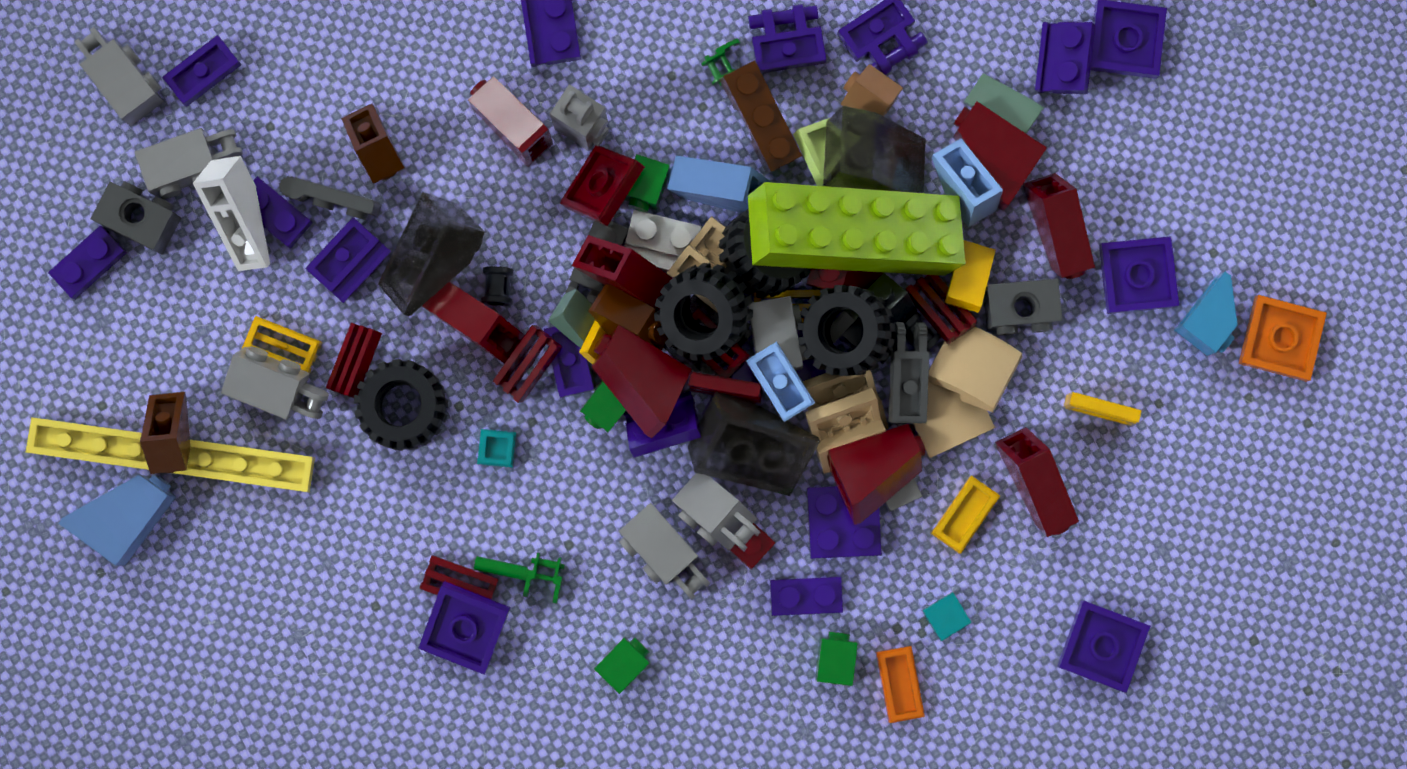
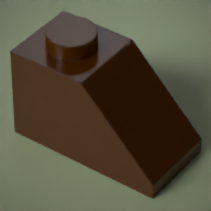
M373 103L341 118L352 146L373 184L380 180L389 179L405 168Z
M605 284L588 310L607 335H610L620 325L661 351L665 346L664 342L668 340L665 334L659 335L657 328L661 326V321H655L654 313L657 310L654 307L611 284Z
M185 392L149 395L140 444L150 474L187 470L191 446Z

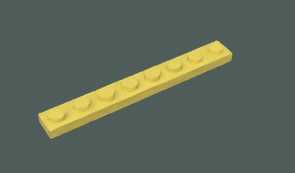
M31 417L26 453L149 470L140 444L142 434L140 432ZM190 440L191 447L187 470L173 472L174 474L310 493L315 457Z

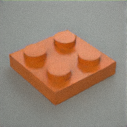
M1261 295L1255 296L1238 364L1305 382L1311 381L1327 313Z

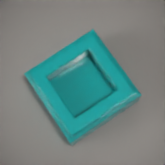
M481 429L477 464L513 468L517 433Z
M953 592L921 610L940 641L945 640L972 623Z

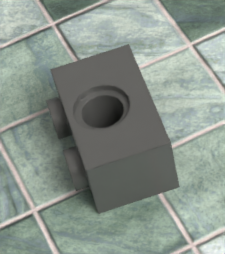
M109 181L90 219L163 255L181 220L180 216L172 212L174 205L157 196L154 197L153 201L141 197L143 190L126 181H123L121 186ZM143 207L145 211L143 219L138 223H132L131 215L133 211Z
M1058 279L988 284L984 295L987 331L997 330V336L1018 334V328L1032 327V333L1053 331V325L1063 321ZM1016 300L1028 302L1031 307L1029 317H1022L1016 313L1014 308Z

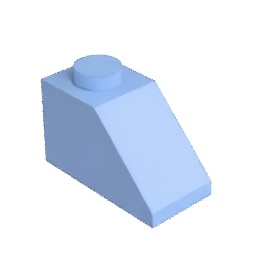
M961 138L932 155V160L945 195L960 197L961 219L968 227L997 210L1003 189Z

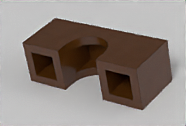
M755 60L719 78L734 110L739 112L752 139L750 142L765 172H772L802 156Z

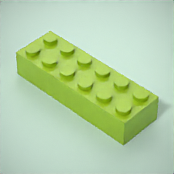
M764 182L748 195L752 265L946 276L966 264L959 196Z

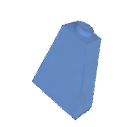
M676 155L674 164L668 172L667 189L682 199L743 213L748 209V195L764 182L771 181L752 167Z
M153 474L151 478L145 475H137L66 515L58 524L115 566H126L175 500L176 496L168 491L171 485L158 475Z

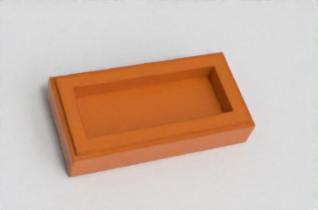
M912 646L876 652L888 722L895 723L925 717Z

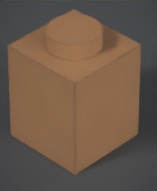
M869 64L861 74L855 71L843 87L848 93L841 102V105L875 128L890 110L903 87Z

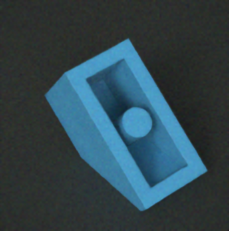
M1226 271L1217 275L1174 329V331L1206 356L1217 351L1223 353L1235 338L1231 333L1238 324L1231 275Z

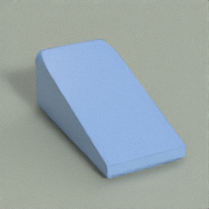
M777 341L746 360L784 422L816 403Z

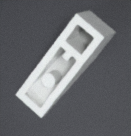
M235 156L211 160L193 182V185L238 271L267 268L270 265L256 185L242 157Z

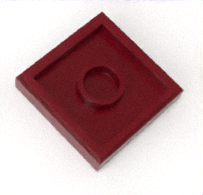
M595 145L561 199L560 204L568 210L608 227L645 166L635 159Z

